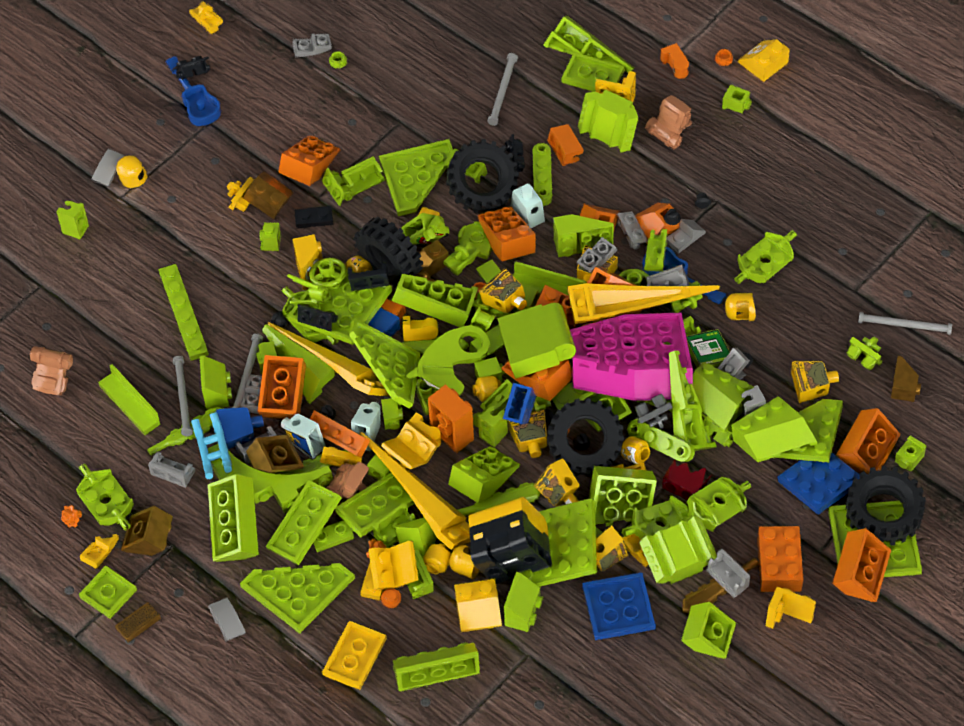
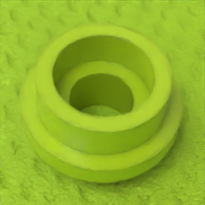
M334 52L329 59V63L333 68H342L347 64V57L342 52Z

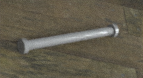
M509 53L507 56L508 62L491 116L487 120L490 125L495 126L498 124V115L514 63L518 60V56L514 53Z
M864 312L859 313L858 323L870 322L947 332L948 335H951L952 323L945 325L863 314Z
M260 334L252 335V344L234 406L231 408H241L245 395V386L252 372L258 351V344L263 341V336Z
M175 356L173 364L176 368L182 419L181 434L183 436H190L193 434V429L190 427L183 370L184 357Z

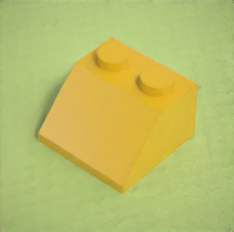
M495 579L454 585L461 632L502 626Z

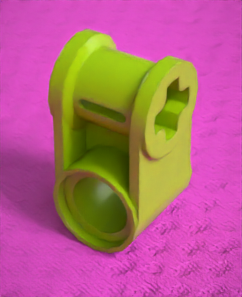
M478 307L470 325L479 327L486 333L496 315H490L482 311L481 307Z
M419 378L416 383L417 396L423 413L427 416L429 415L428 398L437 389L428 386Z

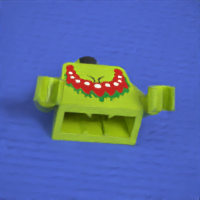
M421 213L402 226L403 234L406 237H410L412 244H431L449 235V227L445 226L444 219L441 216Z

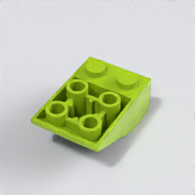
M573 214L554 217V243L558 257L580 254L585 245L593 248L602 237L613 244L614 224Z
M489 446L453 464L448 485L475 502L480 503L490 498L520 467V464L502 454L496 448Z

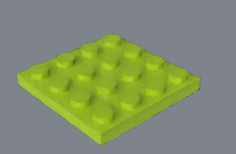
M334 265L335 272L341 273L340 267ZM347 270L346 276L341 283L327 288L328 294L324 302L319 301L318 305L300 304L304 306L310 305L312 308L329 313L334 312L338 316V320L336 323H332V331L298 322V304L289 313L288 320L353 345L354 342L349 336L351 322L356 318L368 325L392 292V286L351 291ZM323 278L320 281L330 282L335 280V278ZM310 288L307 289L300 300H311V297L308 296Z
M590 498L539 511L545 518L548 526L552 566L536 572H532L529 569L520 573L538 587L597 573L595 501Z
M900 501L866 503L869 514L881 521H894L900 518L904 512ZM846 505L830 506L828 508L837 565L847 532L858 530L857 528L852 529L850 527L851 520L846 517ZM908 535L903 543L898 539L895 545L891 546L889 541H884V544L891 549L884 577L922 574L916 535L913 537Z

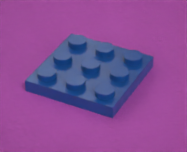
M831 453L829 462L800 460L777 477L781 485L819 515L848 494L855 478L859 479L860 475Z
M642 572L582 583L595 640L655 630L656 625Z

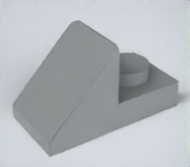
M681 219L679 229L667 237V244L679 254L703 236L706 231L693 220Z
M733 348L717 369L741 380L746 376L742 370L750 360L738 348Z

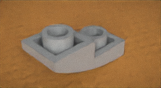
M312 34L311 39H293L292 43L295 57L316 55L332 49L329 34Z
M108 149L98 164L92 180L110 187L117 172V162L125 155Z
M602 237L592 249L588 248L577 261V264L592 274L594 268L605 264L614 255L617 248Z
M250 374L245 386V395L241 408H248L249 413L259 414L257 411L262 376Z
M228 598L208 605L225 641L246 633Z

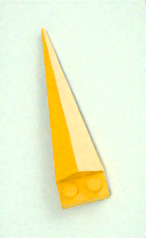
M585 283L568 286L567 291L574 324H581L587 322L594 323L718 290L720 286H627Z
M268 322L267 325L323 360L353 388L368 395L390 397L372 369Z
M361 431L360 435L370 440L368 444L370 449L399 481L430 525L436 537L450 550L455 549L459 545L469 543V523L465 521L466 517Z

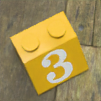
M777 39L762 41L738 59V63L764 82L788 64L790 49Z
M315 234L292 239L299 276L312 283L309 277L311 267L317 261L323 259L321 243L316 241ZM317 268L315 276L320 273L319 268ZM302 285L303 290L308 289V287Z

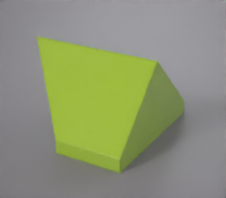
M424 517L395 526L399 544L413 541L414 550H419L422 559L429 546L436 542L437 537Z

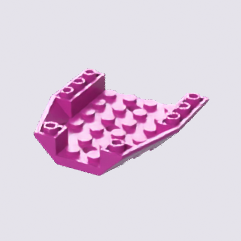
M682 313L624 314L570 329L576 348V353L572 357L571 373L573 388L633 401L651 400V398L662 394L666 400H672L669 352L672 351L680 352L678 355L682 367H686L687 373H685L688 383L693 385V368Z

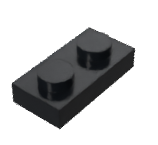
M332 207L295 209L296 229L333 225Z

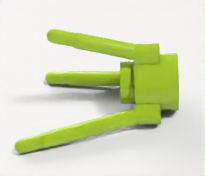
M291 274L287 275L294 282L310 288L308 296L311 297V300H290V304L318 305L319 301L324 302L328 294L327 287L310 283Z

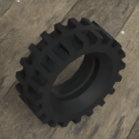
M482 139L478 143L473 140L469 145H462L461 149L454 153L446 173V185L450 188V196L454 195L456 198L455 202L457 204L461 202L465 210L469 207L474 209L473 213H478L479 210L484 211V213L492 209L495 211L500 206L507 204L511 198L512 192L518 184L519 172L516 170L518 165L517 162H513L512 153L507 154L505 152L506 147L503 145L500 148L496 146L497 142L492 141L490 144L486 143V139ZM476 162L490 164L498 174L499 181L496 188L488 193H479L472 190L465 180L467 168Z
M373 217L355 233L353 241L356 242L354 244L355 248L359 250L357 252L358 255L369 261L373 270L382 269V262H386L389 284L392 283L393 287H397L402 274L416 276L423 269V261L420 260L422 256L416 251V245H413L410 242V237H406L403 234V230L401 228L397 229L393 222L388 223L385 218L381 220L380 217Z
M591 398L581 401L580 399H575L570 404L566 403L563 408L556 412L548 428L547 445H549L550 456L554 457L555 462L563 458L572 473H574V476L585 475V477H590L593 474L594 466L611 467L620 454L624 441L623 425L619 423V416L611 411L612 408L610 406L602 405V402L599 400L598 402L591 401ZM578 420H592L601 427L604 441L601 448L595 453L589 455L580 454L569 445L567 439L568 430Z
M882 466L881 471H876L875 467L870 468L869 474L863 471L860 473L859 479L855 478L853 480L852 487L848 491L846 517L851 520L850 527L852 529L857 528L858 530L866 528L883 543L884 541H889L890 546L895 545L898 539L902 543L905 542L907 536L913 537L916 528L919 529L921 526L926 502L925 497H922L923 488H917L918 481L915 478L910 480L908 478L909 473L906 471L903 475L898 473V468L896 467L893 468V471H888L887 466ZM886 494L898 499L903 505L904 512L900 518L894 521H881L869 514L866 503L875 495Z

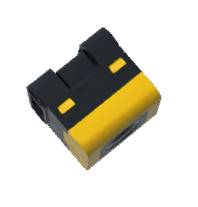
M520 497L469 515L471 560L475 567L489 580L495 579L496 584L512 580L516 572H523L529 569L532 572H536L552 566L547 522L543 515L525 497Z

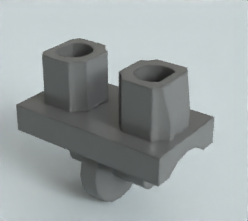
M662 394L651 398L655 408L650 411L645 402L635 406L638 423L654 418L648 424L650 428L657 425L659 429L664 428L662 422L668 419L666 414L660 417L659 414L673 408L671 403L667 402Z

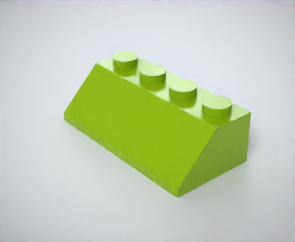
M234 474L208 484L213 561L245 560L259 555L253 478Z
M474 642L461 643L451 648L442 647L437 651L420 652L415 656H402L393 660V668L399 691L480 674L479 654Z

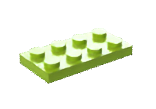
M389 473L338 505L335 512L361 538L373 530L374 524L404 503L407 507H410L415 503L395 476Z
M308 480L269 540L266 548L299 565L342 499L340 495Z

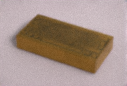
M147 602L115 625V628L127 642H130L160 620L161 617Z

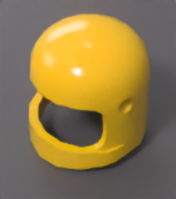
M128 155L122 157L117 162L116 171L121 183L125 187H139L146 182V170L137 157ZM142 170L144 172L143 178L139 180L138 175Z
M730 294L725 302L727 317L735 321H755L756 312L753 294Z
M459 545L452 551L449 565L454 572L474 579L479 569L475 567L471 556L468 555V546Z

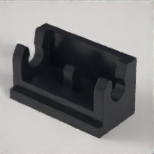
M382 262V269L353 273L352 267L348 268L351 291L389 286L386 262Z

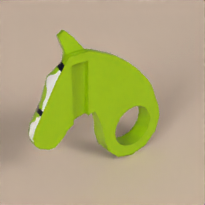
M472 325L463 326L444 333L426 349L418 363V367L406 375L407 378L420 377L428 386L438 390L446 384L450 389L456 390L459 396H461L464 391V384L455 376L453 366L475 363L484 359L490 346L488 334L481 328ZM472 336L479 339L482 348L477 352L469 353L460 347L459 341L464 337Z

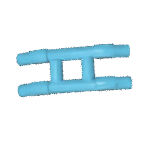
M217 412L210 414L215 432L214 435L205 437L199 419L191 421L198 442L206 479L213 478L211 461L222 458L224 471L226 473L232 471L231 458ZM218 441L220 450L208 453L206 445Z

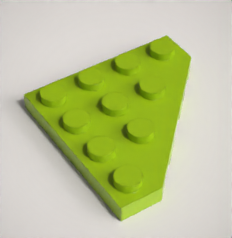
M449 139L379 156V161L398 216L415 213L446 170L447 165H445V161L453 151Z
M355 318L351 322L350 338L392 400L410 409L414 404L417 378L408 379L406 375L418 367L421 353Z
M822 399L798 412L805 419L817 440V444L810 446V444L800 446V450L797 451L787 450L774 458L829 462L842 413L843 400Z
M333 563L331 566L307 565L303 566V568L293 569L291 567H281L267 571L255 569L240 583V587L300 634L355 579V575L340 563Z

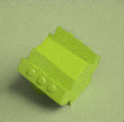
M606 89L602 94L596 91L585 93L578 122L580 134L589 132L590 139H598L608 144L609 148L618 146L620 152L630 151L638 115L632 101Z
M693 516L688 522L681 521L675 526L657 531L653 536L646 535L639 542L656 583L664 584L670 582V584L693 576L702 572L703 567L708 566L711 558L713 560L717 558L716 551L701 517Z

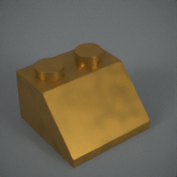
M263 171L247 189L243 199L274 220L294 192Z
M288 435L256 438L246 450L253 468L272 473L298 470L304 467Z
M156 506L131 515L129 520L131 527L130 529L127 528L121 551L149 556L164 551L167 545V536L172 527L171 521L173 516Z

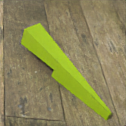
M569 16L562 18L555 31H552L543 45L571 55L576 52L624 66V71L627 73L634 69L631 64Z
M265 324L262 332L266 335L269 342L273 341L278 356L304 359L306 371L303 395L307 403L311 404L322 393V388L335 377L334 369L314 354Z
M669 352L674 436L691 443L695 451L717 447L716 443L711 441L708 434L710 430L709 425H705L701 413L703 410L694 387L688 383L685 373H687L686 367H682L678 355L680 352Z

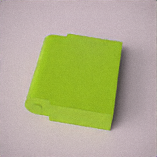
M550 303L544 306L540 304L497 318L515 379L560 365L561 361L572 358L576 353L564 309L559 303Z

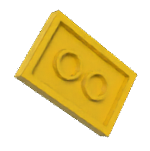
M349 621L322 671L323 676L361 690L387 639L386 635Z

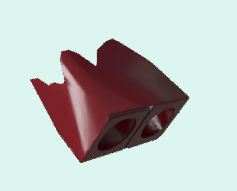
M674 459L663 476L662 488L688 500L690 496L707 486L712 475L703 483L706 468L691 473L687 463L677 466L676 459Z

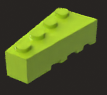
M402 274L392 301L457 327H463L471 311L478 287L466 288L463 287V284L455 283L454 285L444 284V281L440 280L433 282L427 281V278Z

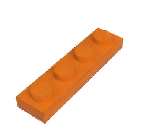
M315 410L313 411L310 420L319 424L323 438L362 458L370 442L368 438Z

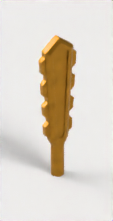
M753 558L741 567L748 572L759 565L757 559ZM713 578L708 585L703 584L698 587V591H692L685 595L683 599V612L689 613L692 605L705 602L713 604L717 601L718 596H724L728 592Z

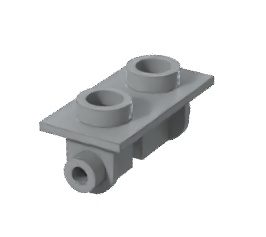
M632 211L617 213V224L621 227L623 233L627 234L626 238L630 248L637 250L640 248V243L648 242Z

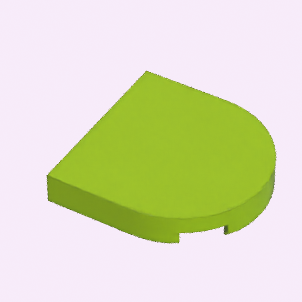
M476 221L467 226L464 225L458 234L459 245H462L467 240L473 247L480 250V254L477 257L487 260L492 248L480 222Z

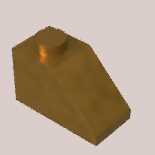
M438 240L422 248L419 252L422 256L420 260L423 261V269L419 273L426 271L432 276L447 267L443 261L449 256L448 251Z
M902 356L897 358L891 398L914 402L915 396L920 395L921 384L918 383L919 375Z

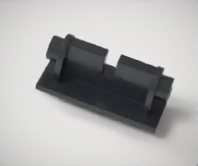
M197 56L192 58L190 62L186 60L177 62V66L172 71L177 70L176 77L181 80L193 77L192 70H194L195 76L206 74L210 71L209 64H206L209 56L205 58Z
M512 134L504 144V147H506L505 151L507 154L512 153V160L517 162L518 165L516 168L517 172H522L525 168L524 157L522 156L524 154L523 142L520 139L514 140V134Z
M298 304V322L332 331V323H336L338 320V316L334 312L329 313L312 308L310 305Z

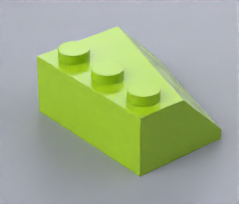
M705 362L693 373V387L703 413L707 415L706 419L711 423L716 422L720 426L719 429L724 433L744 412V403L750 401V396L742 398V394L753 389L754 386Z
M779 396L731 425L733 441L757 462L780 456L781 452L787 450H800V446L807 444L813 446L817 444V440L803 416Z
M594 466L588 499L592 498L595 501L596 525L605 523L606 526H611L615 521H632V513L635 507H637L638 511L652 506L657 482L653 471Z

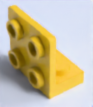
M629 71L627 78L623 79L622 84L596 79L595 91L602 94L606 89L634 102L636 96V72Z
M408 421L397 438L385 441L381 446L387 454L397 458L403 467L413 469L427 464L439 444L411 421Z
M407 541L391 548L369 549L374 589H396L418 581L413 541Z
M777 587L768 606L765 626L773 629L776 622L780 623L783 613L812 623L816 601L808 596L793 593L790 589Z

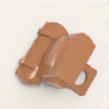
M668 96L661 103L659 116L657 118H650L646 123L645 129L649 134L655 136L666 146L674 150L682 142L683 137L680 134L683 129L692 125L690 120L691 108L675 96Z
M34 346L30 351V360L37 363V368L33 373L32 389L46 394L62 396L63 392L66 391L68 383L66 374L67 370L72 367L73 355L63 351L46 349L42 346Z
M358 462L355 465L342 464L337 469L336 475L326 489L340 495L342 499L348 500L356 495L357 491L361 492L367 488L362 480L369 470L368 466L362 462Z

